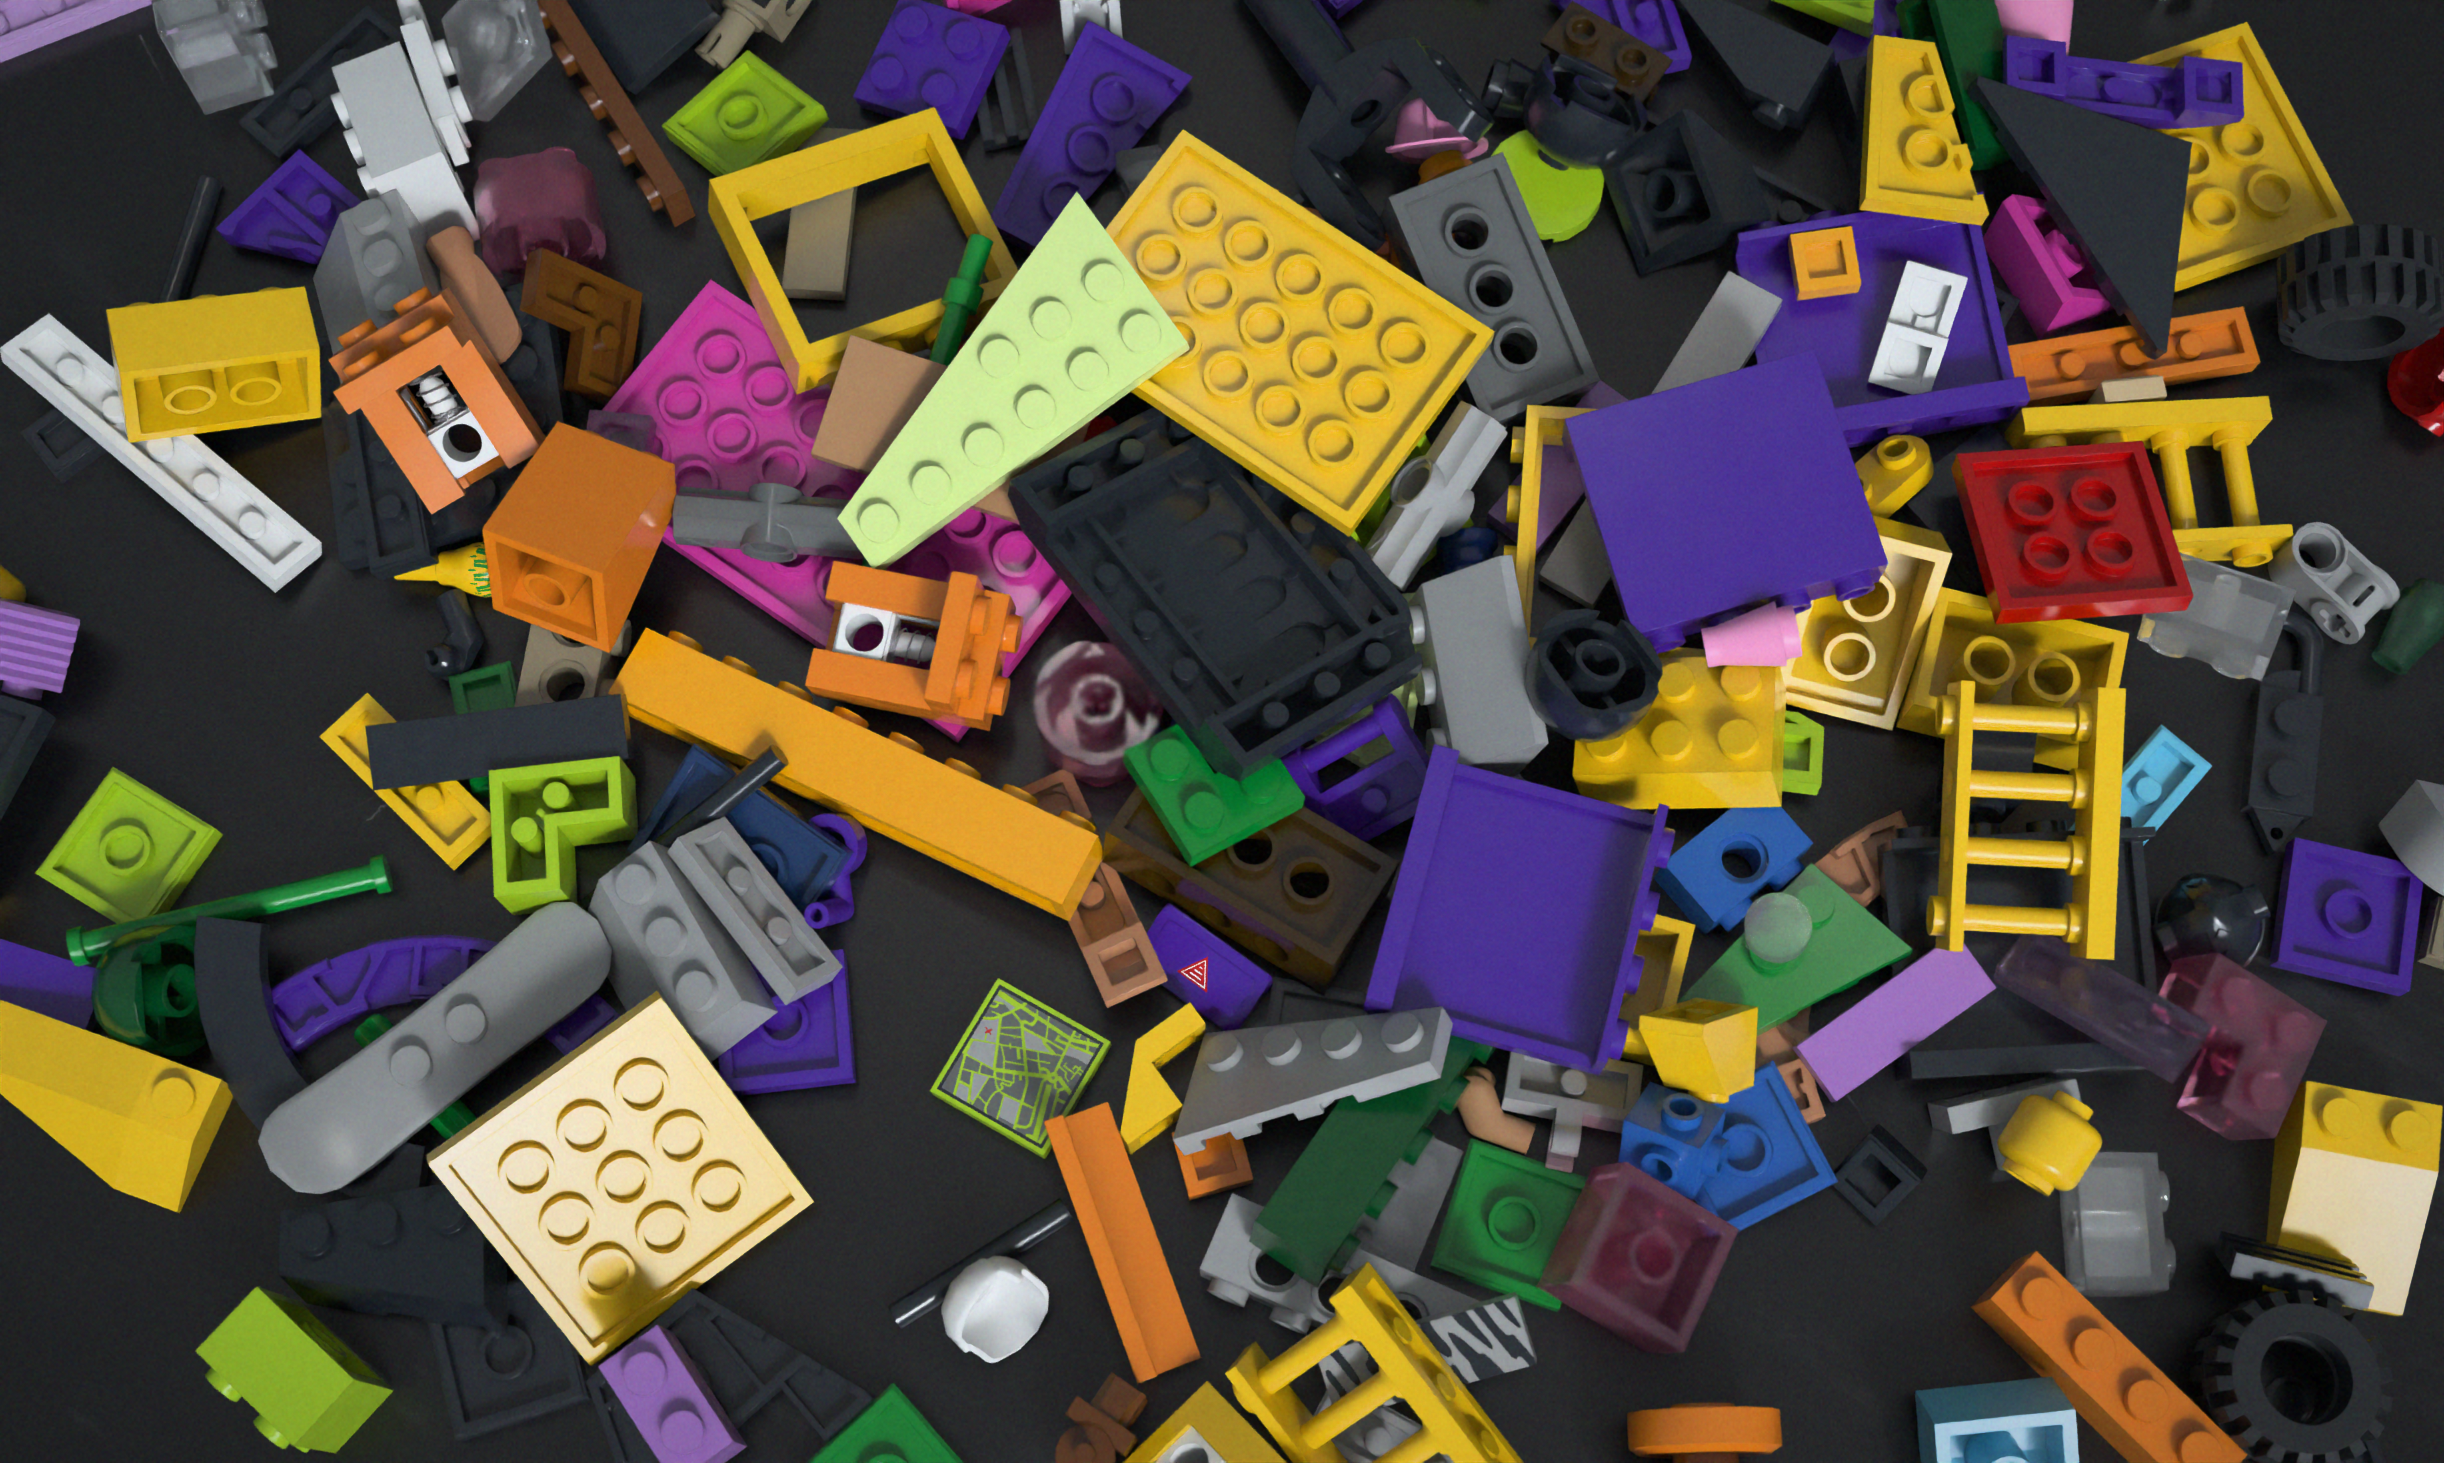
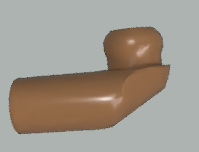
M1482 1066L1467 1068L1462 1076L1471 1081L1457 1105L1466 1129L1476 1138L1526 1155L1536 1123L1503 1112L1494 1089L1496 1078L1489 1069Z

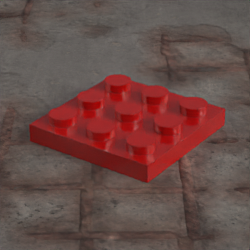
M2143 441L1956 454L1951 471L1995 625L2187 610L2194 595Z

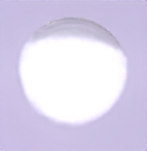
M1770 893L1758 898L1749 907L1745 916L1744 936L1751 951L1761 959L1773 963L1791 961L1800 956L1810 942L1812 932L1811 915L1806 906L1796 897L1785 893Z

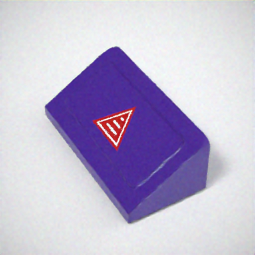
M1167 903L1160 911L1147 932L1148 938L1168 981L1159 985L1185 1004L1190 1002L1200 1015L1222 1031L1242 1029L1272 988L1273 978L1268 973L1170 903Z

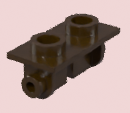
M1574 1L1566 8L1540 44L1554 53L1553 60L1555 61L1560 54L1570 55L1608 72L1619 80L1613 91L1627 99L1634 93L1646 108L1651 104L1659 90V86L1656 84L1673 62V59Z

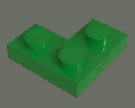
M1178 724L1124 751V765L1190 867L1303 808L1305 796L1280 758L1238 782L1219 772L1214 774L1201 752Z

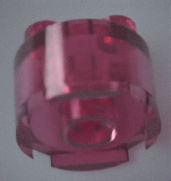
M561 146L550 147L542 153L524 154L508 159L491 158L480 165L478 168L479 179L474 187L473 199L482 257L490 272L504 279L503 271L519 275L520 282L522 283L524 282L528 253L542 247L587 268V262L592 260L597 254L600 260L606 253L607 243L596 181L591 171L577 161L574 151Z
M1090 640L1075 642L1057 652L1045 664L1039 674L1034 696V714L1042 747L1052 763L1060 770L1063 769L1073 774L1075 779L1087 782L1095 787L1109 786L1114 782L1131 777L1132 775L1123 763L1124 751L1165 730L1164 707L1112 642L1111 644L1090 643ZM1095 707L1098 711L1104 712L1110 708L1111 714L1106 717L1099 715L1089 717L1088 710Z

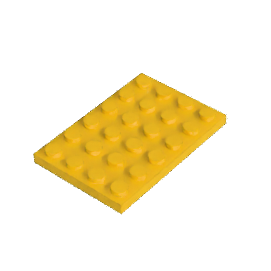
M1185 130L1180 132L1105 229L1190 347L1189 350L1131 392L1349 537L1493 340L1495 331Z

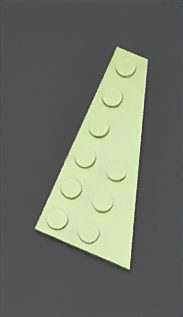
M1078 192L1075 193L838 516L837 519L872 568L886 569L1190 349L1188 342Z

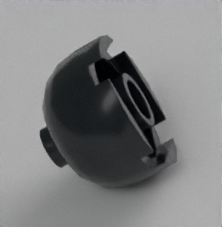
M1560 54L1554 64H1551L1549 55L1543 57L1533 74L1524 96L1522 120L1531 141L1539 148L1537 150L1538 156L1546 164L1562 171L1568 170L1569 167L1579 170H1592L1607 166L1627 152L1646 125L1648 113L1641 100L1634 93L1626 102L1613 91L1619 82L1614 76L1587 61L1570 55Z
M1587 608L1563 611L1546 622L1527 659L1525 686L1536 715L1550 729L1568 739L1596 743L1618 738L1636 727L1646 716L1659 693L1658 682L1663 675L1662 662L1652 643L1633 625L1620 619L1617 627L1607 622L1596 620L1601 611Z

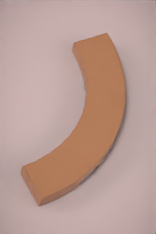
M1901 810L1872 822L1847 837L1815 864L1819 870L1864 908L1881 896L1877 846L1890 839H1896V829L1908 827ZM1811 1005L1799 1011L1797 1016L1757 1036L1755 1069L1772 1060L1775 1062L1807 1124L1822 1120L1826 1116L1817 1092L1815 1079L1792 1048L1810 1035L1808 1029Z

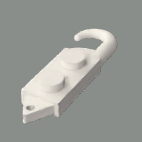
M396 0L404 24L400 26L431 120L445 148L451 155L455 167L468 163L470 161L467 148L471 147V143L464 123L474 119L461 86L458 85L451 88L448 76L456 74L457 69L444 38L434 42L419 0Z

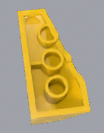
M0 1000V1094L112 1188L180 1213L234 1097L228 1089L229 1084L219 1078L155 1054Z

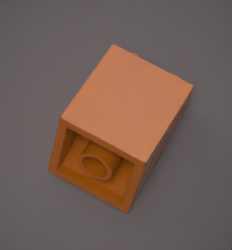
M557 421L482 528L493 609L610 653L619 637L672 517L676 495L675 464L662 460L653 453L640 452L605 439L596 432L581 430Z

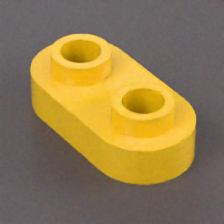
M1912 435L1890 436L1877 444L1855 463L1871 514L1888 519L1925 487L1934 474V464L1927 443L1923 439Z

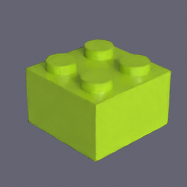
M258 1286L251 1291L196 1350L212 1367L205 1374L207 1380L219 1392L234 1402L243 1397L260 1413L253 1421L254 1425L265 1437L282 1449H286L291 1443L304 1453H307L310 1449L337 1453L394 1391L301 1301Z

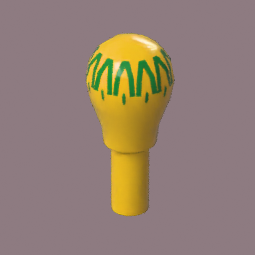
M484 542L473 543L457 550L443 551L438 556V564L394 576L396 580L438 581L440 585L455 587L472 595L485 598L491 597Z

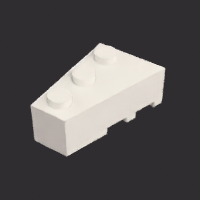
M398 41L332 67L340 91L330 95L345 129L353 127L343 133L359 166L366 164V166L357 169V173L369 199L397 189L429 238L451 226H460L469 230L473 242L485 238L463 194L465 190L457 172H454L444 144L431 120L417 76L400 42Z

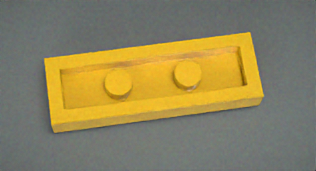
M366 693L319 737L373 789L365 726L394 723L397 721L370 694ZM458 781L374 790L453 870L457 869L491 836V814Z

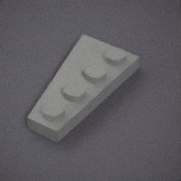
M1443 1007L1205 1033L1172 1140L1185 1156L1205 1150L1206 1139L1231 1132L1236 1140L1261 1133L1262 1122L1290 1113H1294L1299 1121L1323 1114L1324 1108L1334 1100L1353 1095L1358 1102H1363L1441 1078L1453 1023Z

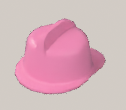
M1419 97L1400 107L1394 145L1386 147L1385 151L1391 153L1399 161L1423 164L1431 156L1446 150H1459L1463 153L1465 159L1477 157L1488 150L1489 143L1484 136L1478 142H1473L1458 132L1449 122L1438 120L1422 98Z

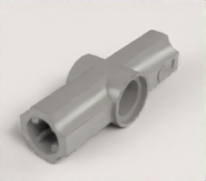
M1460 401L1427 454L1410 460L1397 473L1390 491L1391 501L1394 504L1364 549L1390 582L1403 592L1411 583L1440 536L1446 537L1454 534L1469 519L1475 503L1474 493L1471 489L1507 435L1506 428L1466 402Z

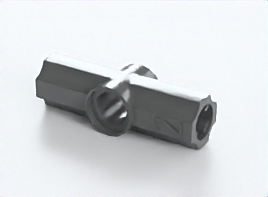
M777 483L754 484L749 487V492L680 486L678 495H675L672 517L673 537L676 544L740 549L743 554L766 562H789L796 559L797 554L864 559L859 548L837 519L850 500L807 497L794 487Z

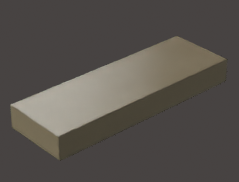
M820 127L798 147V151L859 132L860 130ZM858 186L791 207L782 289L787 298L845 301Z

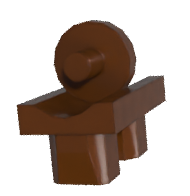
M1111 1372L1090 1404L1077 1396L1065 1413L1077 1426L1068 1429L1060 1437L1055 1449V1462L1115 1463L1116 1451L1127 1459L1139 1445L1137 1437L1130 1430L1149 1403L1146 1395Z

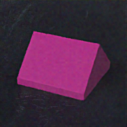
M2012 194L2002 202L1983 240L1987 253L2013 296L2021 299L2018 305L2038 339L2044 340L2113 310V306L2093 279L2092 275L2096 271L2076 242L2070 245L2043 204L2047 200Z

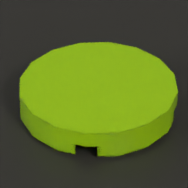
M1527 130L1519 131L1501 142L1492 156L1503 152L1539 238L1542 240L1553 239V242L1568 240L1587 228L1599 210L1604 185L1602 170H1579L1571 167L1566 171L1555 169L1538 156L1537 150L1539 148L1531 141Z

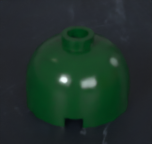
M151 925L140 927L112 942L101 955L93 974L91 1000L96 1020L104 1033L112 1040L162 1056H186L206 1043V1036H200L204 1028L200 1017L195 987V926Z

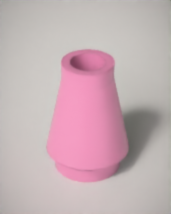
M1774 601L1716 626L1701 629L1708 668L1720 665L1787 666V659L1802 657L1801 642L1793 605L1776 608Z

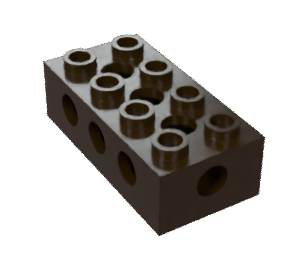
M1206 760L1214 774L1217 773V771H1215L1213 767L1209 764V762ZM1138 785L1106 829L1102 857L1103 863L1323 994L1327 991L1389 893L1399 862L1303 806L1302 809L1190 867ZM1242 859L1252 860V861L1256 862L1257 865L1246 864V863L1242 862L1241 860H1242ZM1296 892H1305L1314 898H1304Z

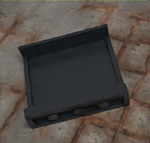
M2120 817L2114 960L2086 959L2071 956L2070 943L2063 942L2062 936L1964 931L1963 943L1991 979L1996 989L1895 1060L1896 1081L2158 1069L2179 1066L2177 1039H2163L2143 846V841L2156 837L2155 826L2132 828L2131 817ZM2066 820L2026 823V833L2002 834L2001 823L1969 824L1968 837L2066 842L2069 835L2075 836V830L2067 831ZM1912 826L1896 829V839H1890L1877 846L1883 924L1913 949L1910 957L1892 966L1887 965L1888 979L1936 946V936L1928 935L1926 927L1928 899L1930 895L1938 896L1940 837H1936L1935 826ZM1967 864L1965 904L2063 909L2066 902L2072 903L2073 876L2066 875L2065 869Z

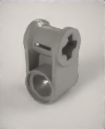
M2322 522L2307 523L2294 532V536L2273 554V559L2268 562L2270 578L2278 588L2283 590L2315 620L2322 631L2331 638L2344 644L2351 645L2357 643L2365 633L2364 625L2380 609H2389L2398 601L2400 597L2399 589L2388 573L2372 564L2343 537L2339 530ZM2299 550L2310 554L2315 561L2316 568L2309 566L2303 561ZM2369 586L2374 587L2373 592L2368 589ZM2337 614H2339L2342 618L2337 619Z

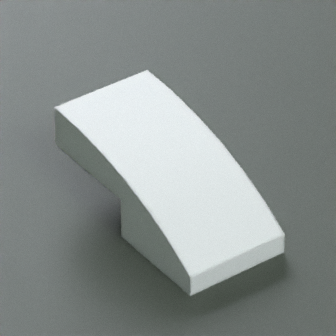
M1907 259L1868 382L1912 395L1931 392L1968 280L1967 276Z

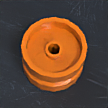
M1709 1402L1670 1405V1408L1641 1410L1627 1413L1629 1451L1639 1457L1672 1459L1673 1463H1739V1457L1768 1455L1782 1446L1780 1409L1735 1407L1734 1403Z

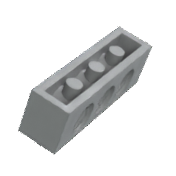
M1233 1193L1200 1266V1276L1211 1281L1207 1289L1209 1293L1240 1307L1245 1306L1248 1298L1273 1308L1269 1319L1307 1335L1310 1325L1318 1328L1336 1315L1326 1310L1320 1303L1318 1297L1320 1286L1330 1279L1339 1278L1344 1280L1347 1275L1367 1261H1369L1399 1302L1412 1310L1417 1319L1480 1302L1361 1249H1358L1341 1276L1329 1270L1318 1288L1296 1273L1290 1281L1283 1285H1268L1259 1278L1255 1268L1258 1260L1266 1253L1249 1242L1254 1222L1264 1207Z

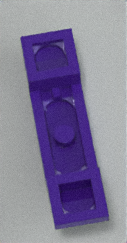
M2007 35L2003 40V84L2147 129H2184L2218 126L2239 122L2244 117L2242 62L2183 56L2174 68L2066 56V42L2010 35Z

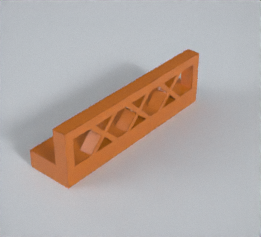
M1105 1102L1065 1118L1062 1114L1043 1121L1137 1383L1157 1377L1158 1374L1200 1359L1199 1350L1109 1103Z

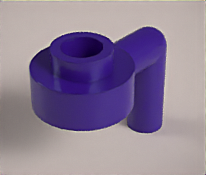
M842 812L820 814L810 819L811 822L830 835H833L835 832L841 834L845 840L846 847L853 851L852 856L828 892L827 899L811 903L805 910L804 917L806 923L815 929L847 921L854 914L850 873L862 864L866 856L867 837L861 824L854 817Z

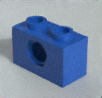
M1782 807L1730 808L1671 855L1666 868H1659L1654 879L1687 918L1695 924V927L1704 937L1719 925H1722L1729 933L1756 911L1758 907L1752 901L1756 895L1769 885L1776 893H1779L1806 869L1800 860L1813 842ZM1737 854L1744 857L1751 866L1752 876L1737 878L1730 875L1723 866L1722 856Z

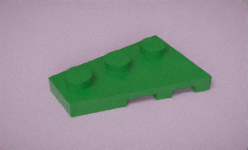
M1810 863L1682 996L1677 1004L1694 998L1758 1006L1757 1036L1797 1016L1799 1011L1835 993L1837 995L1858 984L1860 979L1887 965L1892 966L1910 957L1913 949L1814 864Z

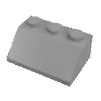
M393 189L376 198L365 200L339 214L313 277L333 355L343 348L337 337L361 322L371 318L378 328L399 316L392 305L425 285L432 295L442 290L439 268L431 261L426 249L429 236L397 189ZM438 365L416 378L412 383L442 371L443 368L441 365Z
M1503 555L1422 583L1408 603L1412 617L1409 629L1413 644H1416L1417 652L1420 651L1423 661L1418 676L1414 678V685L1419 704L1427 705L1431 724V729H1428L1426 732V751L1428 756L1431 757L1433 746L1436 744L1459 750L1457 763L1514 777L1549 742L1545 723L1536 715L1526 691L1525 666L1531 650L1512 555Z
M649 840L598 880L587 913L598 920L612 948L610 970L607 977L626 1011L628 1012L651 994L658 991L712 1062L775 1015L778 1010L742 948L667 852L670 848Z

